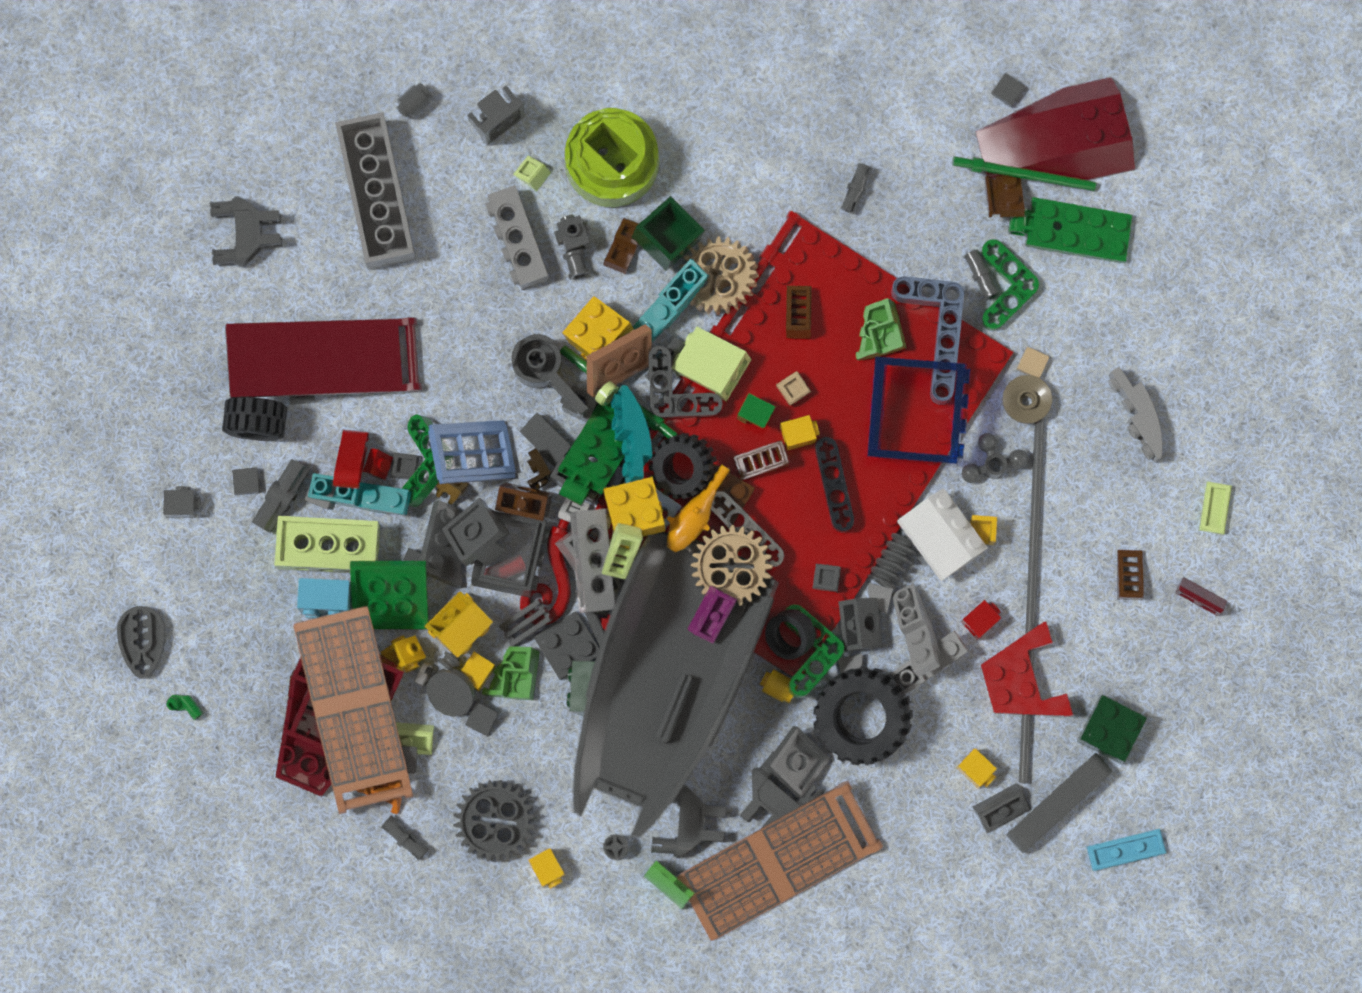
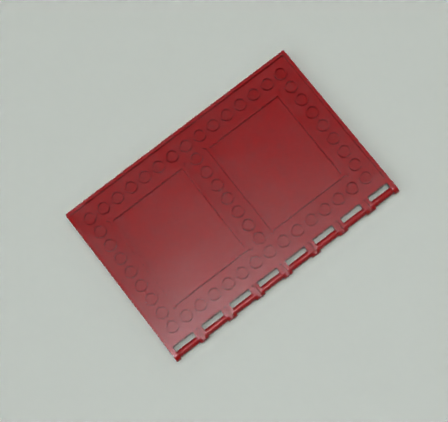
M790 210L786 215L787 220L771 244H767L760 254V260L757 263L758 268L754 270L758 273L759 277L753 280L757 283L768 265L774 267V270L757 295L755 293L752 296L745 295L746 304L741 301L737 302L738 308L744 305L748 309L731 335L727 334L725 330L738 311L733 306L729 307V314L725 312L718 324L713 325L709 333L746 351L751 358L749 365L728 400H722V410L719 414L712 417L663 419L665 420L664 423L679 435L689 433V436L693 434L698 435V440L705 439L707 441L705 446L707 448L711 446L714 450L711 452V455L717 458L714 464L719 467L721 465L725 466L730 470L729 473L739 479L740 476L734 460L735 456L782 440L789 466L743 480L755 488L743 510L781 547L784 553V559L780 565L766 570L779 584L772 600L774 602L754 653L793 677L815 651L811 648L804 655L794 660H785L777 656L766 642L765 630L768 622L774 616L786 610L788 606L795 604L803 607L829 631L833 632L840 621L839 601L855 598L868 578L867 575H870L871 567L877 564L876 559L881 558V551L887 548V541H892V533H897L901 527L897 521L912 510L1013 352L961 320L954 393L947 404L938 405L934 403L930 397L939 307L897 302L891 293L893 283L897 279L896 277ZM796 224L801 229L783 255L778 249ZM904 284L896 287L899 294L906 295L910 292L909 287ZM787 286H812L811 338L809 339L786 338ZM792 296V299H806V296ZM887 298L894 301L907 348L875 358L857 360L856 352H859L862 340L860 331L865 323L863 317L865 306ZM792 306V308H806V306ZM952 314L943 316L945 323L949 325L956 323V318ZM791 316V318L806 319V316ZM944 338L940 341L942 347L946 349L954 346L953 341L949 338ZM946 362L938 365V369L942 373L951 371L950 365ZM797 371L811 393L789 406L776 387V384ZM680 375V381L672 394H683L689 385L694 389L692 394H715V392ZM941 386L935 389L936 394L941 398L949 395L945 387ZM749 393L775 406V411L765 428H760L749 421L745 424L737 420V415ZM696 398L698 404L696 412H702L701 407H708L709 411H714V407L718 406V403H714L713 398H710L708 403L701 404V398ZM688 399L681 411L686 413L692 411L694 407L693 402ZM664 404L663 407L660 406L658 408L659 413H664V410L669 408V405ZM810 415L811 421H816L819 429L816 443L787 451L780 429L781 423ZM649 427L650 439L652 441L657 432ZM663 436V438L661 439V441L659 442L658 445H660L662 441H664V440H666V439H668V438H666L665 436ZM823 437H829L836 441L854 515V524L846 533H839L833 529L815 454V446ZM823 443V447L819 449L820 452L823 451L826 455V461H822V464L836 461V458L830 459V450L833 447H829L827 443ZM772 451L775 463L779 462L777 451ZM677 452L673 458V468L679 477L690 480L693 475V463L687 455ZM767 453L762 454L765 465H770ZM757 456L752 457L756 470L761 468ZM649 460L643 467V479L654 475L653 471H649V465L653 464V461ZM743 460L746 472H751L748 460ZM827 467L825 469V476L830 480H834L839 476V471L836 467ZM835 490L830 494V499L833 503H842L844 501V494L839 490ZM603 492L597 500L599 503L594 510H606L608 508ZM672 494L668 497L681 505L680 512L698 494L682 499V497L674 499ZM847 506L833 509V512L839 511V520L836 523L846 527V523L850 520L849 518H844L843 509L848 510ZM663 509V511L661 512L663 520H665L668 517V514ZM711 510L707 522L710 529L709 531L703 530L696 540L706 543L703 536L710 538L712 536L711 530L721 533V526L725 528L726 532H730V530ZM741 513L734 523V527H741L744 524L745 519ZM610 524V529H607L608 539L612 540L614 531L612 524ZM670 525L667 527L664 533L669 532ZM593 529L589 530L588 536L590 535ZM754 531L753 540L759 537L762 538V534L759 531ZM647 536L642 537V542H641L639 548L642 547V545H643L644 541L646 540ZM591 537L590 539L592 540V542H595L597 540V537L595 540ZM766 540L764 545H769L771 542ZM747 547L741 548L738 552V556L749 559L752 554L751 549ZM768 548L765 552L768 555H771L772 558L767 561H778L779 558L777 554L779 553V551L777 549L775 551H771ZM618 554L615 555V556L623 557V558H626V557H627V556H622V555H618ZM816 564L841 567L838 592L813 589ZM781 622L779 628L783 640L790 646L799 647L801 639ZM814 627L816 635L815 639H818L820 637V631L818 630V628ZM825 635L822 641L817 645L821 647L823 643L825 644L826 639H828V637Z

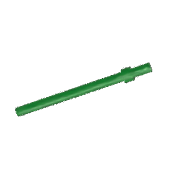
M954 156L952 159V166L968 168L971 172L981 173L984 171L1088 191H1095L1096 182L985 162L982 158L973 157L968 159Z
M564 345L560 353L587 374V362ZM639 404L646 422H648V426L655 432L659 431L666 438L678 435L664 423L665 420L663 418L653 415Z

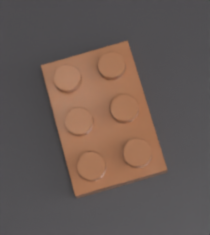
M645 324L588 355L587 393L595 397L607 382L611 381L617 385L649 367L652 329Z

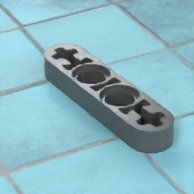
M717 491L715 497L721 498L724 496L726 498L724 501L725 505L730 508L731 504H733L736 508L731 510L726 518H724L721 514L725 513V511L721 507L714 508L715 501L713 500L711 510L729 528H731L730 517L734 513H741L745 519L744 524L741 526L745 528V535L750 531H759L762 534V541L759 546H763L766 540H769L771 544L767 545L771 551L776 549L779 551L777 554L778 561H766V564H770L773 567L780 565L784 559L781 547L728 494ZM735 527L736 532H739L741 527Z

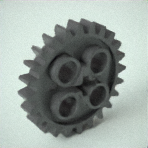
M491 780L488 781L487 788L478 783L479 790L476 792L470 787L471 796L462 795L465 804L456 805L462 810L461 813L453 815L460 819V822L453 824V827L461 828L456 837L465 838L460 845L463 847L469 844L468 853L471 854L476 850L477 859L486 854L487 862H490L492 856H495L497 862H500L501 855L504 854L510 860L509 852L513 851L518 855L519 850L517 847L519 845L527 847L523 839H532L527 830L535 829V826L529 823V820L534 819L535 815L528 814L527 812L533 806L524 805L528 797L523 796L519 798L521 789L518 788L512 792L511 783L506 788H503L501 780H499L497 787L493 786ZM482 800H487L491 804L490 810L485 814L477 811V804ZM513 804L515 806L516 812L512 817L502 815L504 805ZM493 814H496L499 820L513 821L517 825L496 824L495 828H491L489 822L474 821L472 817L493 818ZM478 825H483L487 829L486 836L481 839H477L473 835V830ZM509 829L511 831L512 837L508 842L499 841L498 833L500 830Z

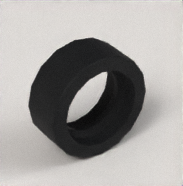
M787 609L774 616L768 622L765 630L766 642L769 648L777 656L785 660H794L804 655L814 645L816 637L815 628L811 620L804 613L795 609ZM781 622H788L797 628L801 636V645L799 647L790 646L783 640L779 628Z

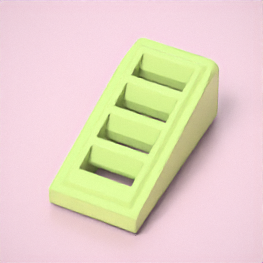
M617 524L602 574L622 579L627 578L642 542L640 528ZM619 545L628 546L629 548L620 547ZM618 554V555L627 556V557H626V558H623V557H618V556H615V555ZM612 563L621 564L624 567L612 566Z

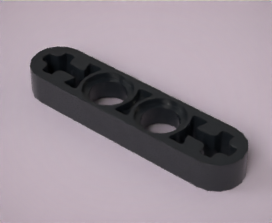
M823 437L815 446V454L833 529L839 533H846L854 524V515L836 441L829 437ZM823 443L833 447L830 450V459L836 458V461L822 464V461H826L825 452H820L819 450L823 447ZM827 467H836L839 471V476L834 480L828 479L825 476V469ZM835 490H839L844 494V501L839 504L833 503L830 499V494ZM847 506L848 510L843 509L844 518H849L850 520L846 523V527L836 523L839 520V511L833 512V509Z

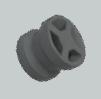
M618 834L610 835L604 841V853L612 860L624 858L628 852L627 840Z

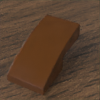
M623 217L614 236L613 243L605 257L603 266L626 275L639 245L632 238L635 227L639 223Z

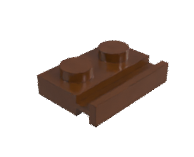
M985 176L988 217H992V215L1024 217L1025 206L1021 178L996 176L994 179H989V176Z

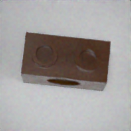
M504 482L499 486L495 510L544 521L549 514L553 493Z

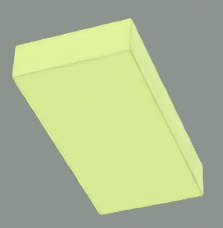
M1206 482L1199 531L1220 535L1225 534L1231 485Z

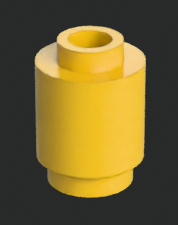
M774 669L772 673L766 671L760 682V685L763 686L762 692L780 702L786 701L790 703L793 697L788 689L791 678Z

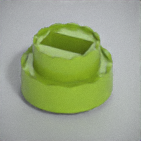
M604 108L593 111L580 119L568 135L564 157L567 178L573 189L582 198L595 205L614 208L626 206L639 200L650 190L659 171L660 159L655 135L649 125L633 112L619 108ZM604 148L608 151V153L606 155H600L599 150ZM623 165L625 169L622 172H618L616 167Z

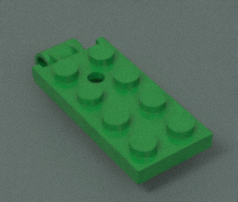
M1032 197L1031 210L1025 208L1024 217H1010L1008 233L1017 236H1027L1026 247L1123 264L1126 262L1132 214ZM1059 222L1061 230H1055L1053 223Z
M611 402L606 406H601L598 403L558 468V472L568 476L559 495L580 506L585 502L590 489L602 495L615 470L620 466L625 457V454H622L623 441L615 440V431L612 430L614 408L611 407ZM589 457H594V458H596L598 461H597V462H591V461L589 460Z

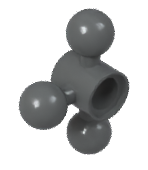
M984 433L978 438L977 442L979 449L987 454L984 464L982 466H977L973 463L967 464L963 467L961 475L968 483L977 482L982 474L991 479H997L1004 474L1009 466L1015 469L1024 468L1028 463V455L1025 451L1016 449L1010 453L1009 458H1005L994 451L997 447L996 437L991 433ZM993 460L998 461L1001 464V470L998 472L990 470L988 463Z

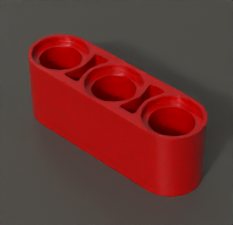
M343 429L334 470V487L359 489L367 453L366 442L369 439L368 432Z

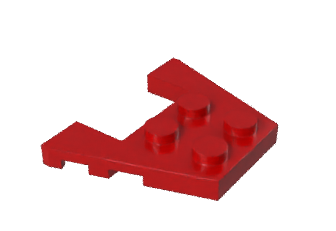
M1042 622L981 664L995 714L1074 716L1067 693L1042 700L1028 652L1053 644L1047 622Z

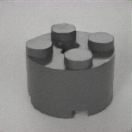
M529 335L517 342L512 351L511 361L515 376L528 387L543 388L550 386L549 376L554 372L558 375L561 372L562 360L560 350L555 342L545 335ZM537 357H540L542 363H538L537 366L533 365L531 360H536Z

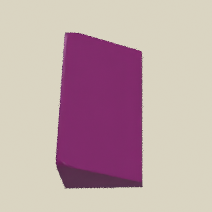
M710 586L688 626V630L692 634L714 644L737 599Z

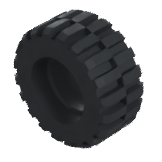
M868 667L846 670L830 680L823 687V691L818 694L816 699L818 703L813 710V715H816V721L813 722L814 729L819 730L820 735L817 737L820 743L824 741L827 745L825 750L830 754L835 753L838 755V760L842 762L847 760L851 762V765L857 766L881 762L896 752L906 741V736L912 727L910 719L913 718V710L909 708L911 700L909 696H905L903 685L901 683L897 684L894 681L895 677L891 674L886 675L882 673L881 669H868ZM855 693H868L877 698L882 704L886 715V722L883 730L876 737L859 739L845 729L841 720V707L849 696Z

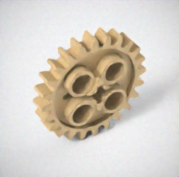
M720 236L717 237L716 243H713L708 238L706 246L699 242V250L696 251L691 248L693 256H684V259L688 262L692 258L709 277L706 280L708 284L699 290L690 302V305L696 304L695 307L698 311L704 308L708 315L712 309H714L717 315L720 314L721 309H724L729 314L730 306L738 310L737 302L741 301L746 304L744 296L753 295L749 288L757 287L753 279L759 277L758 273L754 271L758 266L753 261L752 253H748L749 250L746 246L741 247L738 240L732 244L730 237H727L724 243ZM709 259H715L712 265H705ZM732 264H738L735 270H729V267ZM731 286L727 293H721L723 288Z
M731 525L730 532H726L725 528L721 526V534L711 530L713 538L709 539L703 536L706 544L704 546L697 544L696 546L701 552L700 554L693 553L692 555L698 559V562L691 564L692 567L698 568V571L693 573L692 577H700V580L695 585L697 587L705 586L702 591L703 595H706L709 587L713 586L736 598L740 606H743V598L753 602L751 594L754 593L761 596L758 588H767L763 580L771 579L766 570L772 569L773 566L766 564V561L770 560L772 556L764 555L768 546L760 547L759 544L762 538L759 537L753 540L754 531H750L745 535L744 527H741L739 532H736L734 525ZM717 547H724L726 549V556L722 560H716L713 557V552ZM743 547L751 549L752 554L748 560H740L738 557V552ZM730 560H734L737 565L753 564L754 568H734L733 572L730 573L728 568H710V564H730ZM716 572H723L726 575V580L721 585L713 583L712 578ZM743 572L751 575V581L745 586L740 585L737 581L739 574Z

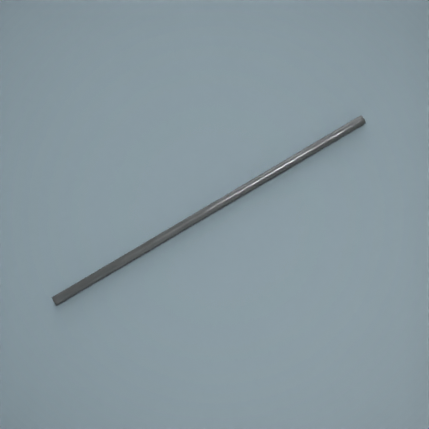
M1045 417L1034 425L1025 634L1036 627ZM1031 650V651L1028 652V653H1029V656H1030L1031 663H1032L1033 670H1034V651H1035V650ZM1022 715L1019 783L1029 784L1032 715Z

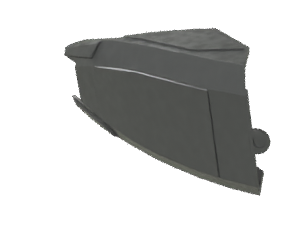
M656 533L647 536L642 547L637 552L614 605L585 696L587 702L574 765V813L582 817L594 788L615 798L640 806L642 809L631 834V837L641 838L656 823L681 791L708 746H712L751 661L774 602L772 600L779 584L771 576V579L763 580L767 588H758L761 596L754 593L751 594L753 602L743 598V606H740L738 601H736L714 644L688 630V626L705 596L702 594L705 586L697 587L695 585L700 580V577H692V574L698 571V568L691 566L692 563L698 562V559L692 555L693 553L700 554L701 552L696 546L697 544L704 546L706 543L695 539L685 549L674 552L666 547L668 533ZM717 547L713 552V557L716 560H722L726 556V549L724 547ZM738 556L740 560H748ZM730 560V564L711 563L710 568H728L730 573H732L734 568L753 569L754 565H737L734 560ZM716 572L712 578L715 585L723 584L726 580L725 573ZM747 572L739 574L738 583L742 586L749 584L751 575ZM686 674L694 679L670 740L667 744L661 743L656 740V734L681 675Z

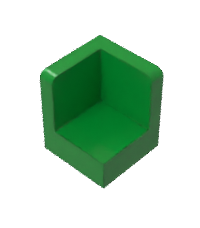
M749 393L737 415V420L745 424L749 421L760 428H765L775 411V406Z

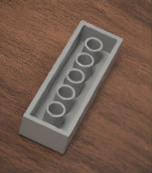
M384 112L335 122L367 269L415 260L416 257Z

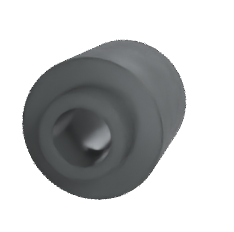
M422 83L411 86L396 100L399 104L396 108L405 118L408 116L414 118L430 103L429 100L433 96Z

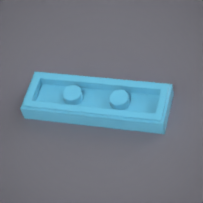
M1160 829L1086 847L1092 871L1166 854Z

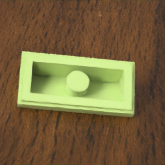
M396 722L401 746L416 747L418 754L432 755L434 725Z

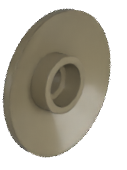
M1022 375L1014 378L1008 383L1003 393V406L1006 413L1013 420L1024 424L1036 423L1042 420L1048 414L1052 405L1050 388L1042 379L1032 375ZM1023 398H1030L1032 403L1024 405L1022 402Z

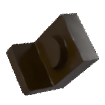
M535 448L528 452L530 459L527 460V463L534 474L539 472V475L527 482L530 488L536 487L540 489L550 482L551 472L539 451Z

